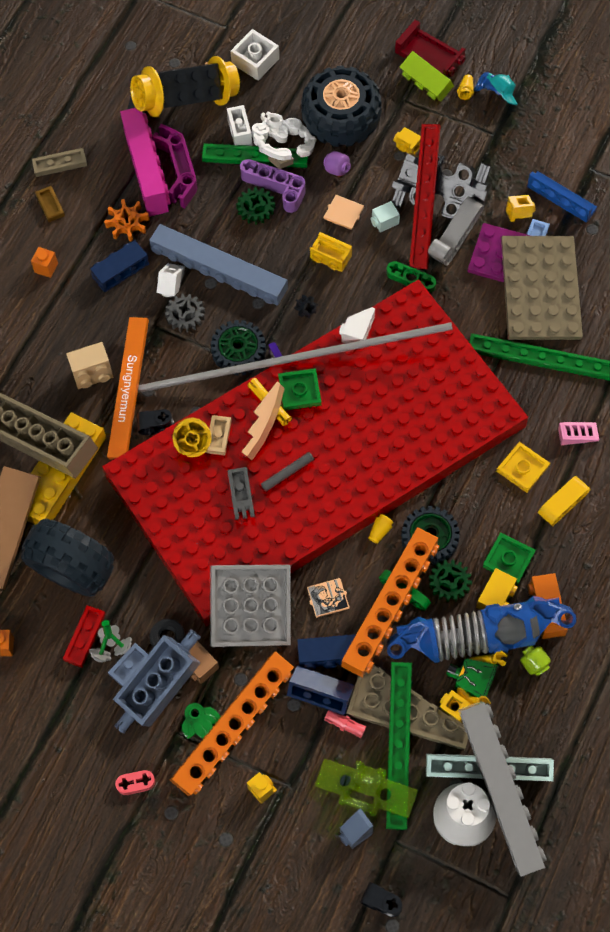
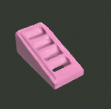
M559 423L558 431L561 445L599 441L596 423ZM583 429L585 431V436H582L581 430ZM588 429H592L593 436H589ZM574 430H577L578 436H575Z

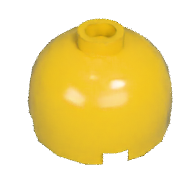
M193 417L180 421L175 427L172 436L176 450L191 458L204 454L212 440L207 424Z

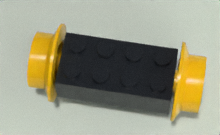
M218 56L211 57L208 64L158 72L153 67L147 66L143 68L141 75L133 76L130 83L131 98L135 108L140 112L147 111L153 117L159 116L164 108L206 101H214L217 105L222 106L227 104L230 97L236 96L240 88V79L236 66L230 61L224 62Z

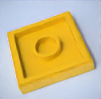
M519 441L498 466L496 472L528 493L548 469L550 462Z

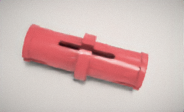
M328 710L324 721L339 727L341 731L350 732L359 738H362L367 727L350 719L351 717L348 715L344 716Z

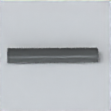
M310 452L306 453L262 482V488L267 492L314 460Z

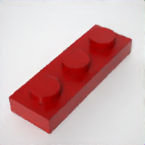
M86 605L65 652L63 661L81 668L83 667L106 615L105 611Z

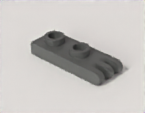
M247 467L228 470L235 520L239 519L238 512H242L243 519L247 518L246 511L249 510L250 516L255 517Z

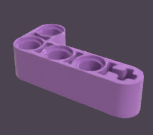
M250 159L241 162L240 172L243 181L283 194V208L286 212L292 213L298 210L306 192L305 179L302 176Z

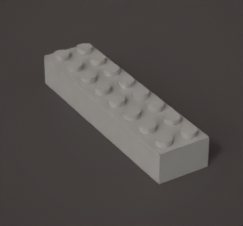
M480 701L458 709L516 871L520 876H524L545 868L543 862L547 860L544 851L536 844L539 838L535 828L529 825L528 820H531L528 808L525 805L522 806L521 800L524 797L520 787L514 784L513 779H516L513 767L507 765L506 759L509 756L505 746L499 743L498 738H501L498 726L492 724L491 718L494 715L490 705H485V702Z

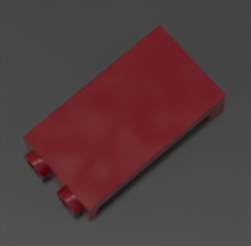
M414 20L395 42L396 54L406 59L414 51L447 78L452 77L456 72V68L459 65L461 66L466 59L465 48L462 47L460 51H457L420 29V22Z

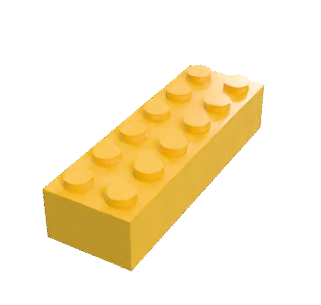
M72 412L64 422V424L90 436L98 450L106 439L104 428ZM98 450L76 479L38 461L31 474L39 476L41 479L30 510L28 522L36 525L42 519L54 520Z

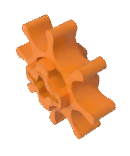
M122 199L121 209L114 210L112 207H108L109 215L114 216V218L104 220L106 228H116L112 232L114 239H117L120 234L126 233L131 242L133 241L132 233L134 231L146 233L145 226L140 223L142 221H149L148 212L138 213L141 209L139 201L136 202L135 206L127 207L125 199Z

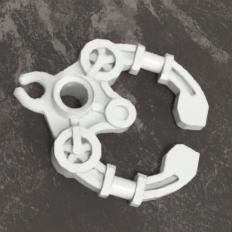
M263 112L261 113V120L263 122L252 126L251 134L254 144L259 146L261 153L283 161L290 160L292 154L287 148L275 149L270 144H265L268 136L273 137L279 143H286L288 134H299L301 138L305 137V144L299 145L296 153L300 157H307L314 150L316 138L310 134L309 130L302 125L299 119L288 118L283 120L281 115L266 112V118Z

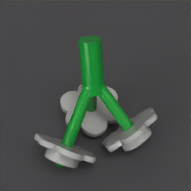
M108 620L102 621V628L98 630V636L102 643L101 648L89 650L91 657L97 662L111 660V653L105 651L106 644L109 647L117 644L114 648L115 656L119 654L124 655L131 648L132 644L131 637L120 641V635L118 634L120 629L118 626H111Z

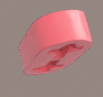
M143 770L119 776L115 786L120 794L130 795L151 790L155 785V778L150 771ZM143 776H147L148 779H151L150 781H148V785H144L143 782H137L142 781ZM124 780H127L128 783L134 782V784L128 785L126 790L120 787Z

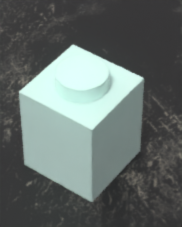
M392 201L372 209L371 222L374 227L378 228L379 232L399 224L400 214Z

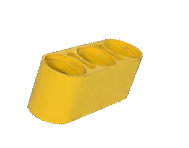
M574 476L539 509L538 514L551 526H554L591 489L577 476Z

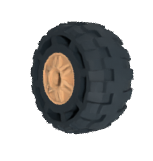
M337 66L333 69L330 67L323 69L321 74L317 73L310 79V82H308L303 90L301 98L303 122L306 124L310 134L315 137L317 136V139L324 144L330 143L334 147H339V145H346L348 147L353 146L355 142L361 143L368 138V135L375 131L378 121H380L382 104L379 88L368 74L359 72L357 68Z
M42 519L38 524L33 525L21 548L23 550L21 559L28 567L48 580L84 596L92 597L98 591H102L114 569V556L105 546L81 531L55 520Z

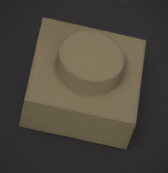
M269 156L268 160L278 169H282L292 165L294 158L291 157L290 160L283 161Z

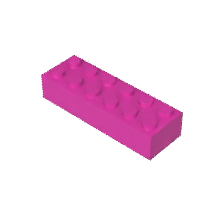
M136 108L120 111L125 137L146 211L149 217L169 212L168 205L171 204L169 191L164 181L165 177L160 167L161 164L156 153L155 142L152 140V132L148 126L147 115Z

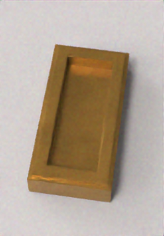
M52 186L35 192L48 222L65 216Z

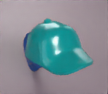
M485 72L481 75L474 88V92L480 91L483 88L495 91L507 103L518 105L513 97L516 85L509 75H493L490 72Z

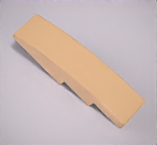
M276 382L254 411L259 418L249 429L248 433L253 438L242 451L251 460L254 459L264 444L278 414L284 392V387L279 382Z

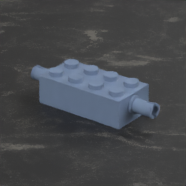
M190 629L181 643H177L172 637L163 635L113 698L125 710L123 716L114 725L116 728H119L120 732L125 733L134 720L142 726L150 727L200 665V662L190 654L191 648L201 638L195 631Z

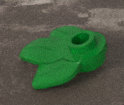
M191 703L184 711L185 720L182 724V732L187 739L194 736V734L203 739L213 727L212 724H215L221 716L211 707L203 708L198 703ZM193 709L198 711L197 717L191 715Z

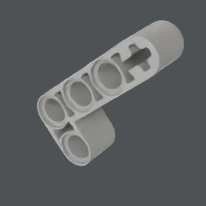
M468 196L439 240L435 239L431 243L428 254L442 264L449 265L483 212L484 205Z

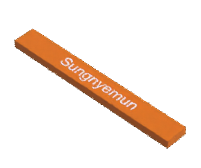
M129 317L107 458L111 460L129 451L149 323L148 318Z

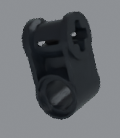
M166 409L142 411L137 414V426L140 435L159 433L174 424L170 411Z
M368 883L361 898V904L390 917H396L402 912V902L397 895L386 891L374 883ZM395 901L398 908H393L392 911L389 910L388 903L392 904Z

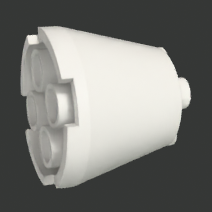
M469 782L453 784L443 790L435 802L433 811L434 824L439 834L447 842L459 846H476L485 841L492 833L497 817L489 794L481 787Z

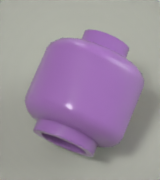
M332 151L324 159L325 170L330 174L341 177L350 170V159L343 153Z

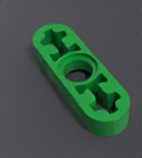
M397 261L390 262L387 265L386 274L388 278L408 286L421 278L420 282L429 293H432L436 288V279L427 273ZM395 268L398 269V271L392 273V270H394ZM413 274L416 276V279L410 281L406 276Z
M384 570L379 576L381 583L385 585L392 572ZM404 583L397 584V587L401 589L407 587ZM412 589L410 593L412 598L409 603L419 610L425 611L431 604V601L418 590Z

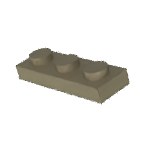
M83 148L32 159L36 177L87 166Z

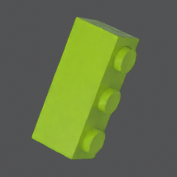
M414 51L400 65V69L403 72L402 76L408 81L410 79L415 81L414 85L421 91L425 89L428 92L427 95L433 100L438 99L441 102L454 87L449 78Z

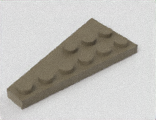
M375 665L369 674L366 673L363 678L358 676L346 715L389 728L391 676ZM411 689L410 735L465 751L468 736L464 725L452 716L445 714L436 705L429 703Z

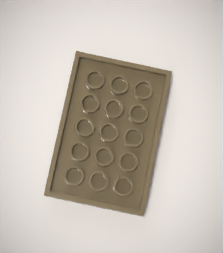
M502 236L501 249L508 340H581L583 333L574 236Z

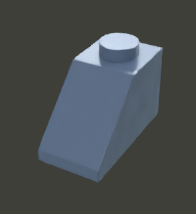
M359 809L340 827L341 835L339 837L345 846L349 845L353 849L373 834V825L364 812Z

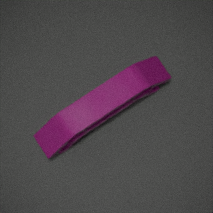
M160 124V136L155 132L152 139L155 142L156 148L170 154L177 178L169 190L170 202L175 204L178 196L180 206L185 209L197 192L196 175L183 134L164 124Z

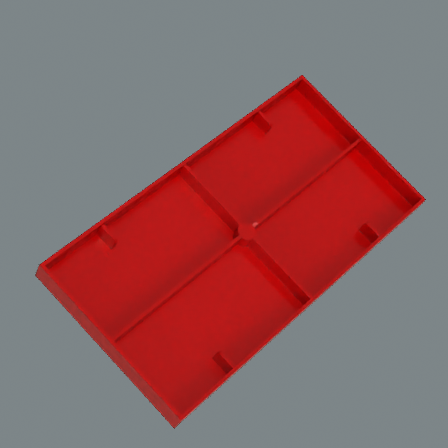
M419 279L372 306L375 308V318L367 339L450 322L452 323L453 330L269 367L185 417L200 419L207 424L209 429L212 415L231 417L225 455L205 452L198 457L191 458L179 453L173 444L172 437L175 427L180 422L178 421L102 466L105 477L205 626L210 624V565H290L291 574L373 523L380 514L386 515L526 427L528 421L527 414ZM341 325L293 354L346 344L341 342V334H339ZM316 368L322 406L285 410L292 417V420L290 422L287 420L288 424L282 426L276 418L264 444L254 459L251 460L245 456L242 451L253 438L248 431L259 418L254 411L262 402L247 386L248 383L253 384L251 380L257 378L269 392L276 382H279L278 373ZM310 452L314 458L312 462L267 492L262 488V482L306 453ZM247 467L255 517L250 516L249 510L246 511L247 518L243 519L242 512H238L239 519L235 520L228 470Z

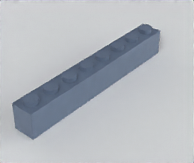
M159 224L149 240L151 250L155 254H162L173 262H180L189 269L193 268L205 276L214 277L217 281L225 282L237 290L241 289L252 297L257 296L268 304L278 306L288 290L287 279Z

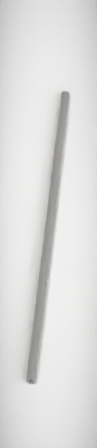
M452 323L142 384L138 387V393L453 330Z

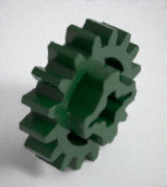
M255 187L254 191L248 188V193H241L242 197H238L236 206L238 215L242 216V220L248 219L249 224L251 221H254L256 225L258 221L264 223L265 218L270 220V214L274 215V197L270 196L269 191L264 193V188L257 191V187Z
M452 559L450 564H448L447 560H444L443 565L437 563V569L432 568V575H429V581H431L429 588H435L433 595L439 594V600L445 597L447 603H449L450 598L457 602L458 597L464 599V593H469V587L472 585V581H470L472 575L470 573L466 574L468 567L462 568V562L456 565L454 559ZM444 572V575L437 579L439 574ZM464 583L463 586L459 590H457V587Z

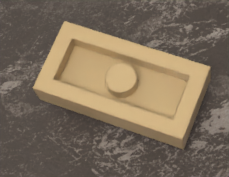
M212 415L210 424L212 440L206 453L226 454L231 417Z

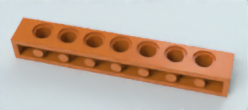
M418 527L416 528L344 655L341 667L362 678L366 673L369 674L374 666V662H372L374 657L380 656L384 645H382L385 638L389 639L393 632V628H391L393 623H398L403 614L401 611L404 605L407 606L412 598L410 594L412 589L418 588L421 582V578H419L421 573H426L431 563L429 562L431 555L435 556L440 546L437 545L438 537ZM423 551L425 554L419 556L415 552ZM413 567L416 569V571L409 572L406 570V568ZM404 583L407 587L401 589L397 587V584ZM395 600L397 604L389 605L387 601ZM385 616L388 621L380 622L378 618ZM370 633H376L379 637L377 639H371L368 637V635ZM366 650L369 652V655L361 656L358 652Z
M276 651L272 653L172 776L170 781L187 796L193 793L196 795L204 786L201 782L205 777L209 779L216 771L214 766L217 762H223L229 755L227 751L231 745L236 746L241 740V732L244 729L248 730L254 724V716L257 713L261 714L268 706L266 701L270 697L273 699L280 691L278 686L282 681L286 683L293 675L290 671L294 666ZM269 672H273L276 675L275 682L268 680L267 675ZM256 688H261L264 691L263 698H258L255 695ZM244 703L251 706L250 714L243 712L242 705ZM231 719L237 720L239 724L237 730L230 728L229 721ZM218 735L225 737L226 743L224 746L217 744L216 738ZM205 751L212 753L213 759L211 762L204 760L203 754ZM192 767H196L200 771L197 779L190 775Z

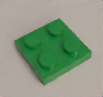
M316 368L278 373L279 383L284 387L282 397L284 410L322 406Z
M500 532L483 564V568L494 572L495 568L517 578L516 584L518 585L536 550Z

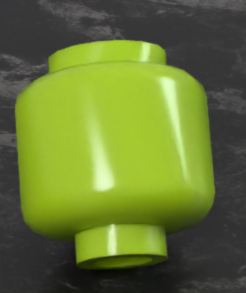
M529 646L522 651L524 655L520 661L530 675L536 674V676H539L550 668L551 660L541 646L535 648Z

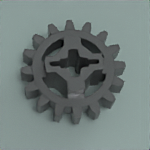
M181 294V298L174 296L175 301L169 300V306L165 307L168 325L172 324V329L178 327L179 332H182L183 329L189 332V328L196 330L195 325L201 326V320L205 319L203 302H198L197 296L192 299L191 294L188 297Z

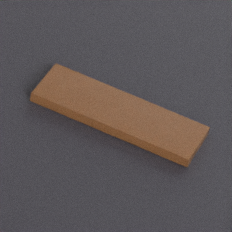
M6 466L3 467L0 476V589L4 590L41 479L39 476Z

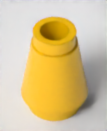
M464 75L457 89L458 97L462 100H469L474 95L473 77L471 75Z
M380 514L374 521L368 539L378 544L393 528V521L387 516Z

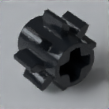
M302 295V298L296 299L297 304L294 309L299 311V316L303 317L305 315L307 318H310V315L317 313L315 310L318 304L313 302L314 297L309 296L307 298V296Z

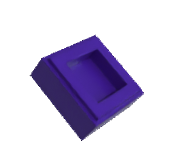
M275 342L268 344L271 358L282 356Z

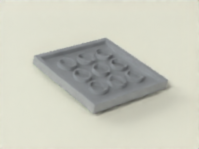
M210 565L211 647L291 645L290 565Z

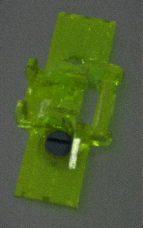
M324 758L315 787L341 795L339 805L344 806L346 804L369 812L374 817L379 808L409 818L418 792L417 789L387 780L385 769L378 768L377 770L365 766L364 762L361 761L356 762L357 768L354 769ZM383 789L391 791V797L387 801H383L380 797ZM351 791L374 797L373 805L350 797Z

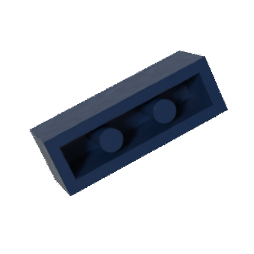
M134 240L131 243L125 244L117 252L111 253L103 261L95 263L90 268L92 278L105 293L149 265L148 255Z
M356 634L297 639L299 666L314 670L316 667L331 669L335 668L336 665H341L342 659Z
M297 666L290 679L287 696L345 715L355 685Z

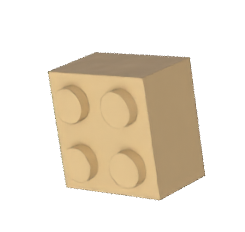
M103 342L66 353L78 389L88 388L93 384L107 382L109 379L114 378Z

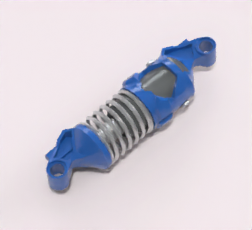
M532 596L527 601L503 606H500L498 603L486 605L485 609L478 610L477 614L473 611L471 618H469L468 613L464 614L465 619H461V615L458 614V628L455 626L453 616L450 615V630L444 616L442 618L443 631H441L437 618L432 620V618L424 619L417 617L408 625L397 626V633L387 640L386 647L388 655L393 659L402 658L410 648H414L422 652L434 663L442 662L444 660L443 655L446 660H449L450 652L452 657L456 659L458 655L457 650L462 658L465 656V650L470 657L473 650L477 655H479L480 651L485 654H495L497 651H503L506 654L511 649L536 645L542 632L551 622L564 628L573 627L576 623V615L569 606L560 604L559 598L544 599ZM563 614H570L568 620H561ZM394 644H399L401 646V648L397 651H393L390 649L391 646Z

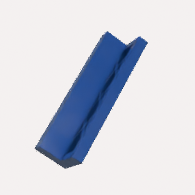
M532 171L530 173L528 188L587 223L596 212L597 206L539 171L536 173Z

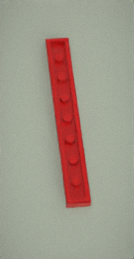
M422 124L409 262V267L414 269L428 270L429 265L428 249L431 242L440 124Z

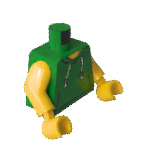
M497 651L495 654L471 657L470 659H465L462 668L450 664L446 675L457 679L454 689L458 695L469 703L475 704L482 701L485 704H491L487 694L498 667L495 664L498 663L501 666H505L506 662L501 660V658L507 657V655L503 651Z

